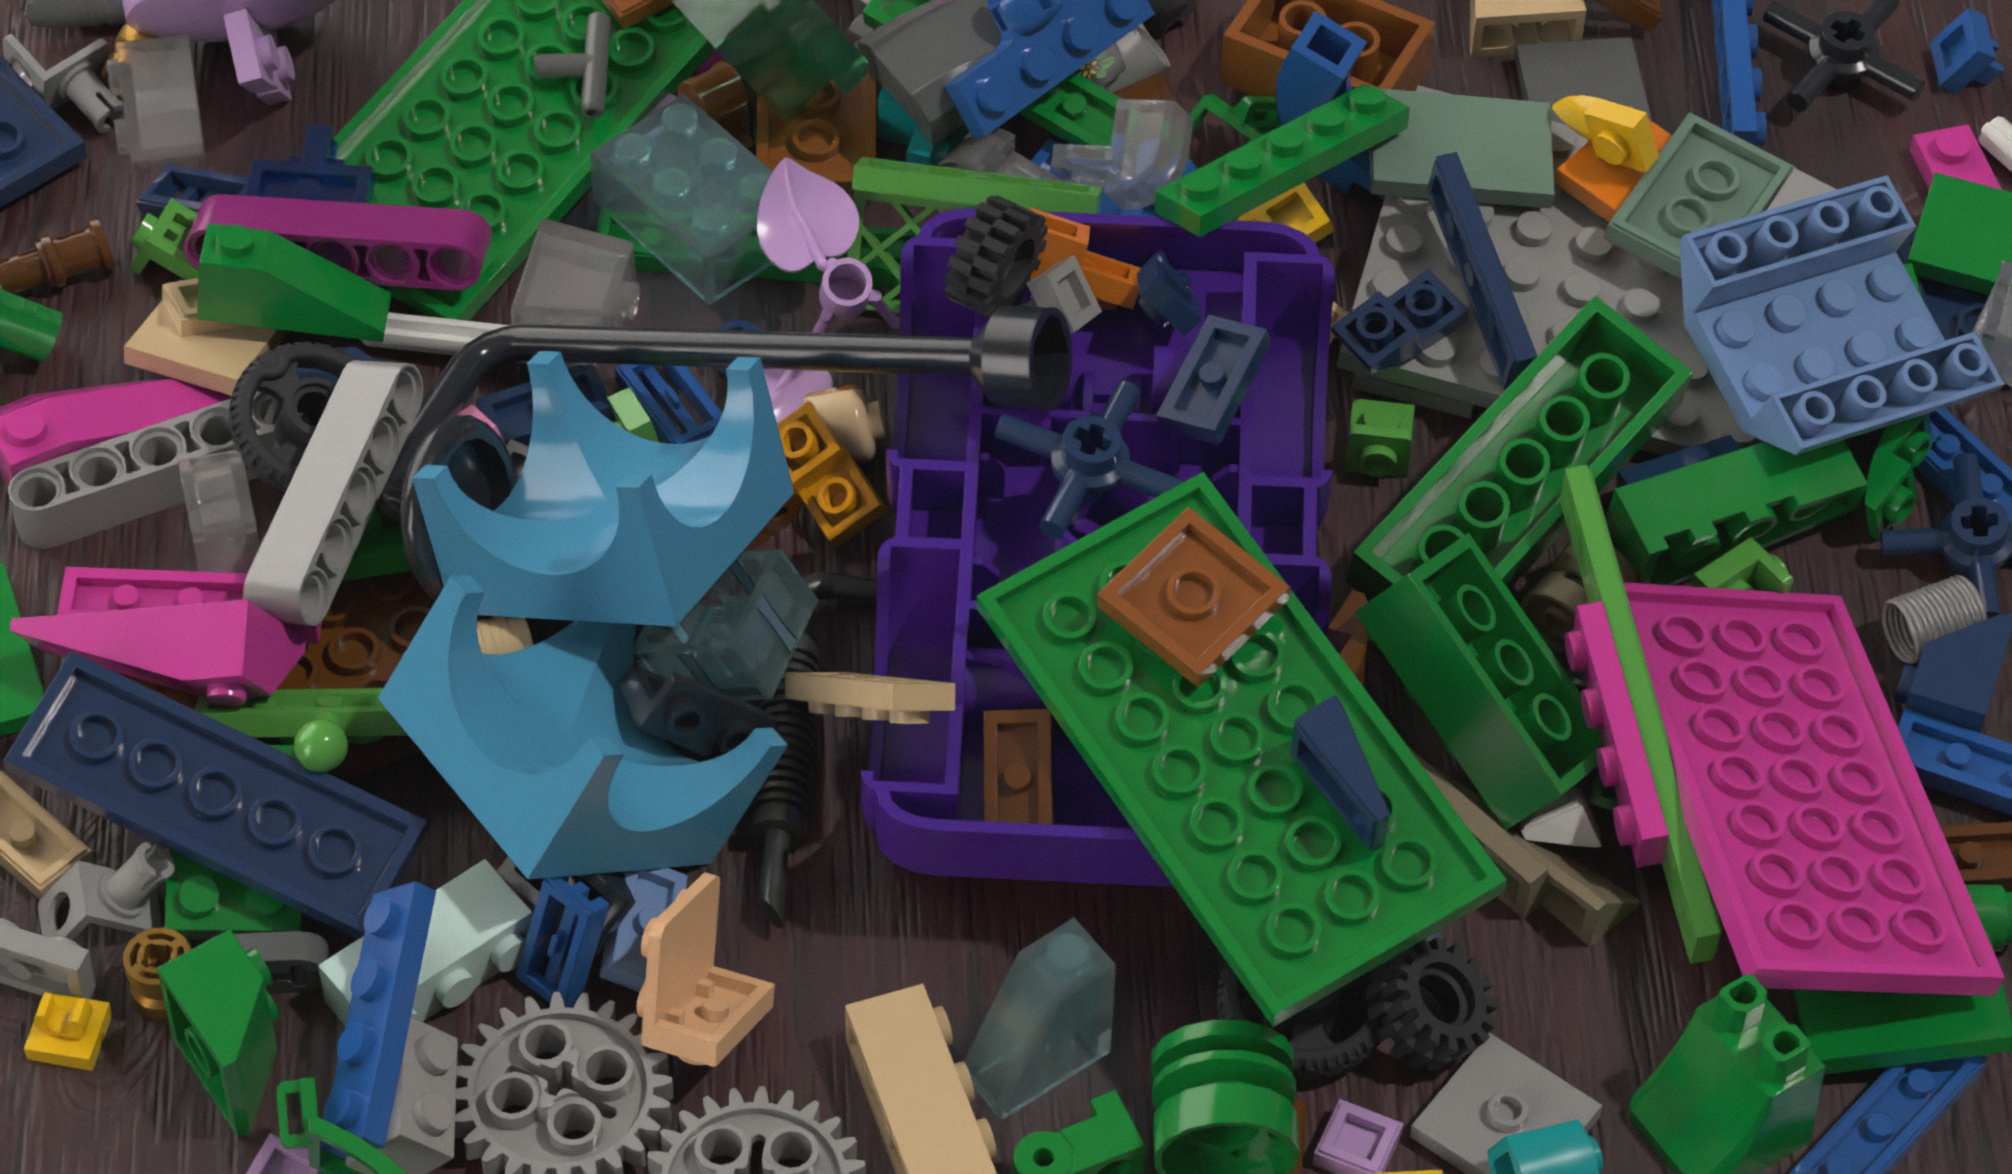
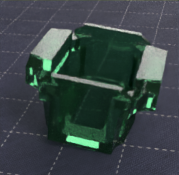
M671 0L786 123L831 81L846 95L866 77V67L869 61L813 0Z

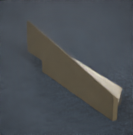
M1408 746L1506 878L1505 893L1499 895L1498 898L1523 920L1542 905L1590 947L1639 907V900L1553 843L1525 840L1521 832L1520 822L1505 830L1495 814L1484 806L1479 795L1425 761Z

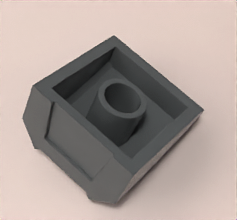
M933 0L903 13L858 40L857 48L861 67L874 81H879L917 124L918 131L932 146H935L965 124L944 86L993 52L1001 43V35L987 8V0Z

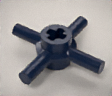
M1128 381L1118 382L1099 417L1084 416L1077 418L1068 424L1063 434L1006 413L1001 416L995 431L996 438L1051 458V467L1059 480L1060 488L1039 524V529L1045 536L1052 539L1062 538L1081 502L1094 503L1108 498L1118 485L1156 498L1185 482L1130 461L1128 447L1122 440L1120 432L1141 395L1140 390L1133 383Z
M1962 453L1955 456L1952 461L1959 504L1946 515L1940 528L1880 531V550L1882 556L1942 553L1946 558L1947 564L1956 574L1970 579V582L1973 583L1982 598L1987 619L2001 614L1995 572L2012 556V523L2000 504L1991 499L1984 498L1978 457L1972 453Z

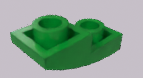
M1929 413L1887 426L1875 450L1867 479L1865 510L1868 533L1878 541L1880 540V531H1887L1892 524L1897 526L1902 524L1916 504L1917 493L1915 492L1913 468L1921 464L1933 443Z

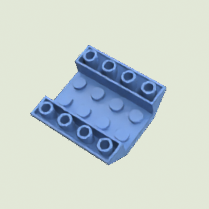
M1888 175L1684 234L1680 240L1684 325L1741 431L1794 455L1999 391L2005 385L1976 332L1945 341L1896 251L1916 228V225Z

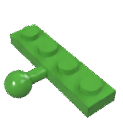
M383 688L276 689L269 696L246 697V703L240 706L215 705L206 701V698L199 696L194 709L252 738L278 737L280 742L294 745L298 761L305 768L313 772H328L337 768L346 757L348 742L368 744L380 741L384 736H409L378 699Z

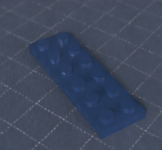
M70 651L3 760L6 771L356 939H360L365 934L364 917L371 904L373 894L396 887L427 832V820L326 772L308 770L298 759Z

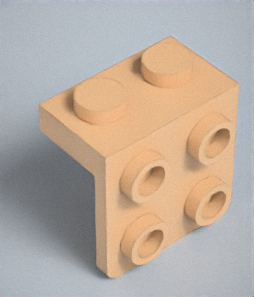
M706 872L688 889H682L675 901L658 917H653L648 922L641 941V954L647 958L646 979L639 992L636 1009L638 1016L643 1017L642 1046L676 1055L688 1064L716 1067L773 1008L775 984L714 966L720 877Z

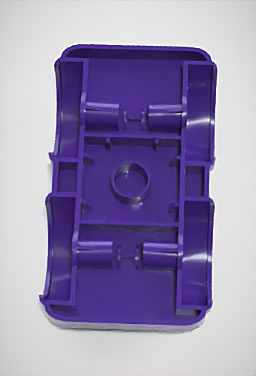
M976 208L957 209L936 215L922 226L918 237L911 238L906 242L902 249L900 266L899 335L974 337L988 321V317L949 300V297L945 294V289L948 286L944 284L945 275L952 269L947 266L949 257L956 254L958 247L954 244L958 235L963 236L965 234L966 228L964 224L969 216L976 217ZM1046 212L1090 226L1087 251L1141 268L1158 250H1162L1167 256L1168 263L1177 273L1181 274L1184 271L1190 277L1192 285L1189 289L1199 298L1203 320L1185 337L1170 323L1165 328H1162L1139 305L1138 300L1141 298L1139 293L1133 310L1119 305L1116 310L1101 309L1102 312L1071 334L1073 359L1070 383L1062 403L1053 411L998 409L990 402L973 376L897 375L893 450L886 449L887 495L890 506L897 514L895 537L885 541L878 553L874 675L955 683V711H930V723L898 724L889 723V720H872L868 771L861 770L862 811L867 827L872 833L876 834L880 851L892 863L911 872L934 876L1173 887L1055 718V825L984 821L983 711L1047 709V707L978 611L977 595L1154 499V497L1118 485L1115 491L1102 501L1094 503L1081 502L1063 537L1060 539L1049 538L1040 531L1039 524L1060 488L1059 480L1051 467V458L996 438V427L1001 416L1006 413L1063 434L1068 424L1077 418L1084 416L1099 417L1118 382L1128 381L1138 387L1141 395L1120 432L1122 440L1128 447L1130 461L1183 481H1187L1204 472L1327 637L1332 575L1328 564L1323 559L1316 557L1317 532L1322 528L1327 516L1333 470H1324L1327 377L1335 271L1332 263L1326 257L1319 254L1317 245L1304 232L1287 225L1261 221L1231 220L1198 237L1164 217ZM1023 289L1021 292L1022 301L1019 304L1031 299L1030 296L1032 294L1029 289L1028 291ZM1208 315L1267 329L1271 346L1220 446L1161 431L1156 417Z

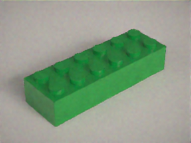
M1595 295L1358 546L1352 555L1346 583L1356 591L1364 593L1366 599L1370 601L1469 532L1508 590H1510L1567 528L1560 503L1565 468L1587 465L1588 469L1591 468L1599 494L1617 474V470L1623 468L1681 405L1693 371Z

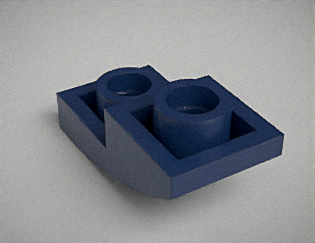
M1426 269L1388 298L1380 291L1333 324L1331 330L1370 373H1375L1417 355L1450 335L1468 322V308L1429 269Z

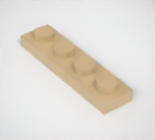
M785 672V699L808 701V713L835 714V716L862 717L863 720H889V723L928 724L930 723V711H955V683L850 672Z

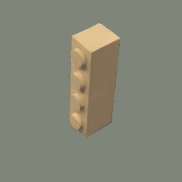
M924 984L845 1005L846 1043L895 1174H997L991 1160L997 1157V1149L991 1127L986 1118L975 1119L969 1103L975 1100L970 1073L964 1061L954 1064L948 1046L953 1045V1036L947 1014L943 1006L932 1008Z

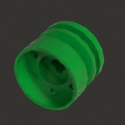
M1209 1020L1183 1026L1165 1035L1152 1049L1151 1080L1153 1081L1152 1104L1157 1109L1154 1113L1153 1122L1154 1165L1160 1174H1291L1297 1168L1300 1148L1298 1113L1293 1106L1296 1093V1079L1293 1076L1295 1066L1294 1049L1284 1035L1266 1025L1248 1021Z

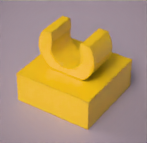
M44 992L24 1046L27 1060L93 1071L113 1015L110 1003Z

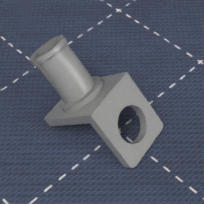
M12 34L3 38L4 60L53 110L68 101H72L92 122L94 128L99 133L110 131V126L105 121L106 118L115 128L125 119L128 113L127 105L120 101L101 80V72L107 59L110 57V45L104 38L98 39L47 71ZM19 61L22 63V65H23V66L25 67V69L27 70V72H28V74H29L31 80L28 78V76H27V75L25 74V72L23 71V69H22V67H21Z
M144 842L137 847L134 854L118 870L78 860L38 902L42 936L49 938L61 936L73 940L89 923L136 934L150 928L163 927L156 888L173 874L175 864L172 856L161 845L156 843L151 848L150 842ZM68 895L70 900L69 915L65 924L58 930V909L62 900Z

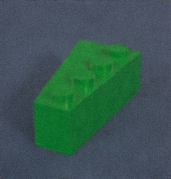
M1844 440L1798 455H1794L1770 443L1762 442L1615 488L1605 520L1613 547L1619 550L1631 563L1637 575V583L1674 586L1693 578L1696 572L1750 537L1762 548H1765L1858 509L1868 483Z

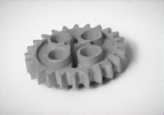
M554 992L550 1008L541 1010L536 1001L530 996L525 998L526 1015L518 1018L510 1010L503 1007L499 1009L501 1028L499 1030L480 1023L477 1028L481 1046L463 1043L461 1054L464 1066H457L455 1137L464 1138L465 1156L468 1161L482 1157L483 1174H498L505 1170V1174H623L622 1163L625 1161L639 1168L646 1166L645 1148L643 1145L649 1147L661 1146L660 1125L671 1123V1105L668 1100L673 1099L672 1077L667 1076L669 1074L668 1056L666 1053H659L655 1049L641 1045L642 1034H639L638 1015L635 1013L616 1022L614 1001L609 1000L598 1012L590 1011L587 993H582L577 999L574 1008L564 1006L560 992ZM547 1052L559 1054L552 1059L543 1060L535 1058ZM610 1077L620 1080L611 1085L595 1083L603 1078ZM520 1105L527 1107L519 1113L510 1114L502 1112L510 1106ZM574 1131L588 1133V1135L580 1139L572 1140L563 1137Z
M759 1086L754 1101L744 1103L741 1094L736 1088L730 1089L729 1106L720 1108L709 1096L704 1097V1116L699 1119L690 1112L680 1111L679 1123L681 1133L662 1129L660 1131L662 1151H649L647 1154L648 1173L751 1174L752 1145L756 1141H762L765 1143L762 1157V1174H866L865 1160L856 1159L857 1140L855 1137L840 1139L841 1119L838 1116L819 1124V1102L814 1100L801 1111L795 1110L794 1093L788 1090L778 1104L769 1103L765 1086ZM719 1156H729L736 1159L729 1164L723 1165L710 1162V1160ZM787 1159H798L805 1162L799 1167L792 1168L779 1164Z

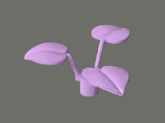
M784 158L771 174L763 190L757 215V236L765 256L780 270L788 273L800 272L815 261L817 268L824 272L819 291V300L823 310L812 332L825 333L833 318L841 320L855 318L865 310L867 305H872L891 327L899 329L900 317L896 316L881 299L882 294L880 291L872 290L873 282L869 269L862 262L853 258L835 259L847 253L852 247L859 229V214L851 197L833 181L807 170L790 158ZM763 369L777 423L801 407L802 399L806 394L833 387L832 377L828 371Z

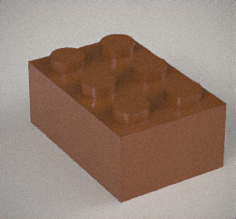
M1247 0L1223 35L1220 83L1248 95L1276 97V82L1280 68L1315 10L1367 41L1352 69V89L1365 83L1368 86L1380 89L1416 91L1417 86L1421 84L1430 70L1435 22L1381 0Z

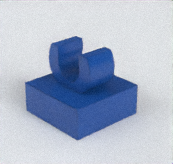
M1970 8L1962 12L1930 42L1939 86L1957 94L1973 79L1981 84L1989 85L2005 71L2002 64L1994 62L1996 59L1995 52L1999 49V45L1990 36L1986 15Z

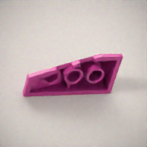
M170 377L28 395L0 406V474L8 487L11 479L27 467L231 399V396Z
M250 600L11 618L10 631L41 651L65 658L72 651L114 672L206 698V701L220 706H240L246 703V697L272 695L306 650V639Z

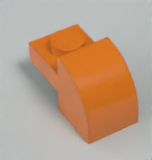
M1030 207L1031 211L1045 217L1046 222L1044 224L1048 226V233L1043 238V240L1047 241L1045 251L1038 256V259L1042 260L1038 271L1033 270L1030 279L1035 278L1052 264L1075 255L1101 309L1116 310L1119 305L1133 310L1139 293L1137 273L1141 268L1087 251L1090 226Z

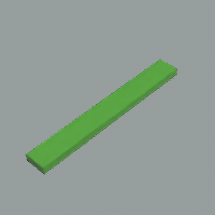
M1587 465L1565 468L1560 494L1561 507L1588 603L1603 601L1669 836L1662 867L1689 963L1710 961L1716 955L1722 935V927L1714 899L1685 826L1668 737L1591 468L1588 469Z

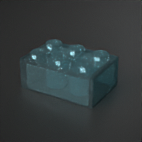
M685 94L590 152L593 201L708 305H711L772 265L759 244L757 215L763 190L773 171Z

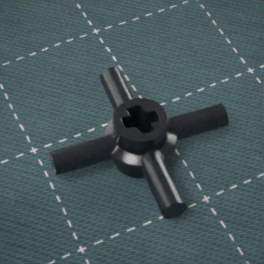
M1773 0L1764 12L1763 21L1807 44L1808 57L1813 64L1810 71L1787 95L1788 104L1794 110L1803 112L1826 87L1836 90L1852 89L1858 86L1865 76L1913 102L1916 101L1924 89L1925 81L1880 57L1879 45L1874 37L1876 31L1899 7V0H1873L1861 14L1850 11L1835 12L1826 17L1822 25Z

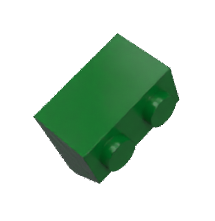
M228 930L157 967L173 1041L239 1139L252 1130L278 1051L273 1023L280 1020V1016L272 997L265 988L273 984V980L264 959L254 947L245 951L232 931Z

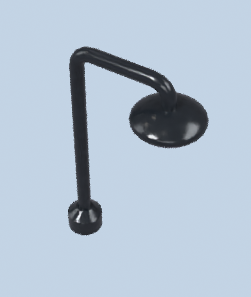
M1001 306L995 310L974 337L548 324L504 326L483 333L468 342L450 359L422 400L420 410L375 506V510L388 522L400 526L403 548L410 569L419 586L436 601L444 585L412 477L424 465L448 466L452 478L470 499L491 511L499 507L517 483L510 454L500 436L488 423L474 416L459 415L479 383L489 372L511 362L530 361L539 351L561 352L564 362L728 368L737 357H760L763 369L973 376L990 402L998 409L1053 411L1062 403L1071 378L1073 355L1069 326L1059 309L1039 306Z

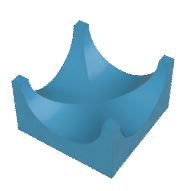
M539 351L527 363L533 398L532 431L527 457L515 487L499 507L491 511L470 499L458 487L450 474L448 466L424 465L412 477L443 585H446L451 575H471L485 591L479 606L478 615L677 626L794 494L761 358L737 357L726 369L728 380L727 398L722 416L713 434L695 442L669 444L636 436L611 422L585 398L576 386L565 365L561 352Z
M451 575L378 699L527 879L712 864L787 748V743L773 728H756L738 747L722 756L704 762L687 758L669 746L662 738L639 729L629 716L630 708L618 682L633 664L634 637L637 624L574 621L555 635L531 647L506 654H485L481 651L477 634V615L485 591L471 575Z

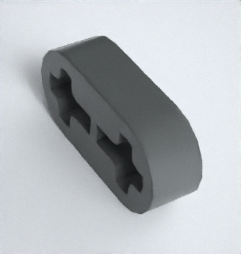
M302 931L234 934L245 951L254 947L264 959L273 980V984L265 987L269 994L307 992L322 987L318 965L330 958V945L320 935Z

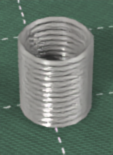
M1955 575L1949 579L1940 580L1937 583L1934 582L1932 585L1923 586L1921 589L1918 588L1915 591L1906 592L1904 595L1901 594L1892 599L1889 598L1885 601L1882 609V625L1889 646L1902 662L1910 665L1920 661L1926 642L1987 620L1985 606L1979 592L1973 583L1961 575Z

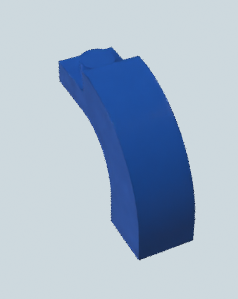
M1316 10L1291 47L1278 73L1276 103L1282 125L1351 91L1352 69L1367 43L1364 39ZM1369 148L1319 174V176L1344 195L1347 194L1354 182L1370 191ZM1375 194L1383 200L1385 199V195Z

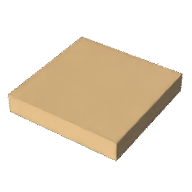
M161 301L124 345V363L232 396L234 387L247 366L261 354L277 347L290 331L245 325L181 338Z

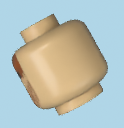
M854 384L811 392L804 396L801 406L808 401L815 405L857 465L873 460L876 454V439L887 437L884 414L879 400L868 402L864 391Z

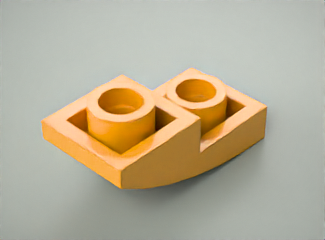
M806 402L777 423L793 489L799 493L832 544L839 547L888 511L857 463L812 402Z

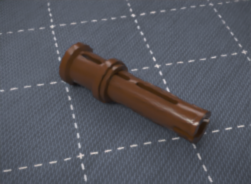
M98 218L89 219L87 227L53 239L48 234L40 236L38 241L34 242L35 248L1 259L0 284L2 285V290L12 294L46 283L49 284L50 288L56 286L58 289L66 286L68 278L100 267L106 271L115 269L114 258Z

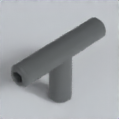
M594 12L587 17L585 53L539 54L535 59V71L539 78L583 77L581 113L591 119L599 118L605 113L611 18L603 12Z

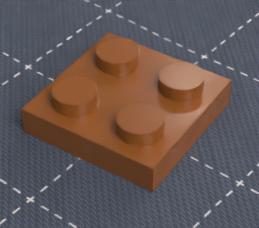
M1188 507L1098 592L1097 607L1199 688L1289 600L1290 586Z

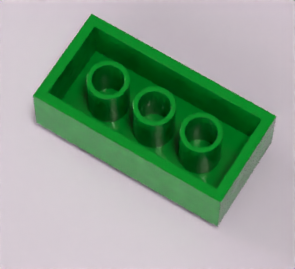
M1469 532L1354 612L1365 627L1367 637L1371 643L1381 650L1402 680L1403 687L1409 698L1420 706L1440 735L1445 750L1458 761L1477 788L1484 806L1495 814L1505 830L1563 795L1598 766L1597 749L1602 748L1603 745L1598 727L1588 729L1581 705V693Z

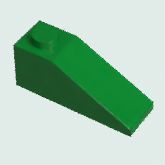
M208 223L199 260L197 320L377 342L384 341L391 303L390 292L272 231L246 228L240 225Z

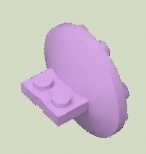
M122 0L127 25L136 31L182 41H229L238 84L249 92L256 93L259 99L270 106L292 100L288 82L295 80V70L291 55L286 46L280 47L276 31L290 27L317 14L336 0Z

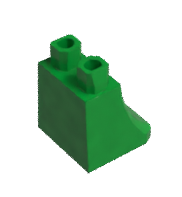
M1745 974L1721 988L1718 996L1697 1007L1690 1023L1676 1045L1655 1071L1636 1090L1629 1103L1628 1114L1630 1121L1674 1174H1759L1806 1146L1811 1141L1826 1066L1809 1048L1811 1042L1798 1026L1789 1024L1766 998L1767 990L1753 974Z

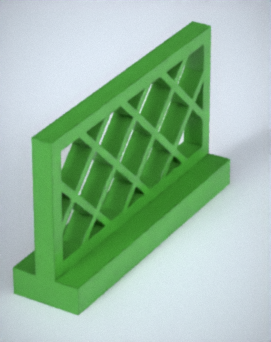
M861 157L854 165L852 190H854L853 202L859 214V229L854 244L848 250L847 258L856 259L866 265L878 255L900 282V266L886 248L910 229L918 237L922 228L919 222L936 209L950 211L973 209L981 202L986 204L987 197L992 195L996 197L998 195L1029 210L1031 207L1045 212L1099 214L1101 211L1103 187ZM867 200L891 203L906 221V224L881 243L865 223ZM905 205L926 208L914 217ZM864 237L873 250L861 258ZM900 283L881 298L894 313L900 314V298L894 297L900 293ZM867 305L865 308L867 310H875L872 305Z

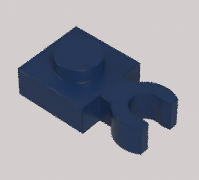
M1158 250L1137 273L1139 294L1141 296L1138 303L1157 325L1165 328L1170 323L1185 337L1203 320L1200 301L1189 289L1192 285L1190 277L1184 271L1181 274L1177 273L1168 263L1166 254L1162 250Z

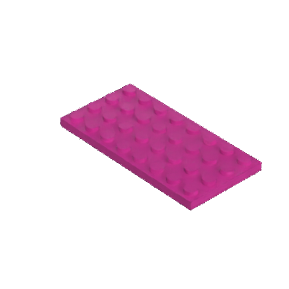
M1624 583L1668 737L1685 826L1742 975L1753 974L1764 988L1995 996L2005 979L1842 597L1838 595L1789 592L1782 594L1781 592Z

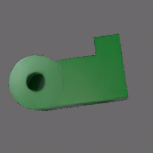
M1113 1090L1090 1100L1089 1119L1064 1128L1057 1133L1039 1131L1030 1133L1021 1139L1014 1151L1013 1172L1014 1174H1144L1145 1144L1116 1090Z

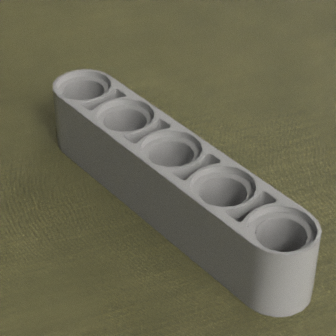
M359 360L347 363L250 567L244 583L243 600H250L281 623L316 626L322 622L420 410L423 400V381L419 369L414 364Z
M256 392L252 405L253 424L262 443L269 451L280 447L275 438L274 426L282 406L271 395ZM230 399L27 467L18 472L9 483L8 494L19 538L24 544L32 548L48 549L258 478L259 476L254 474L255 471L250 469L242 460L241 453L237 452L232 441L228 422ZM299 413L300 418L309 424L307 413Z

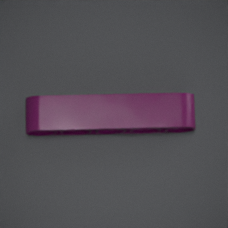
M220 194L212 195L205 199L199 207L185 240L184 251L190 263L199 269V260L208 223L240 225L246 228L272 231L375 285L464 290L473 286L479 279L492 242L493 233L490 225L482 216L467 210Z

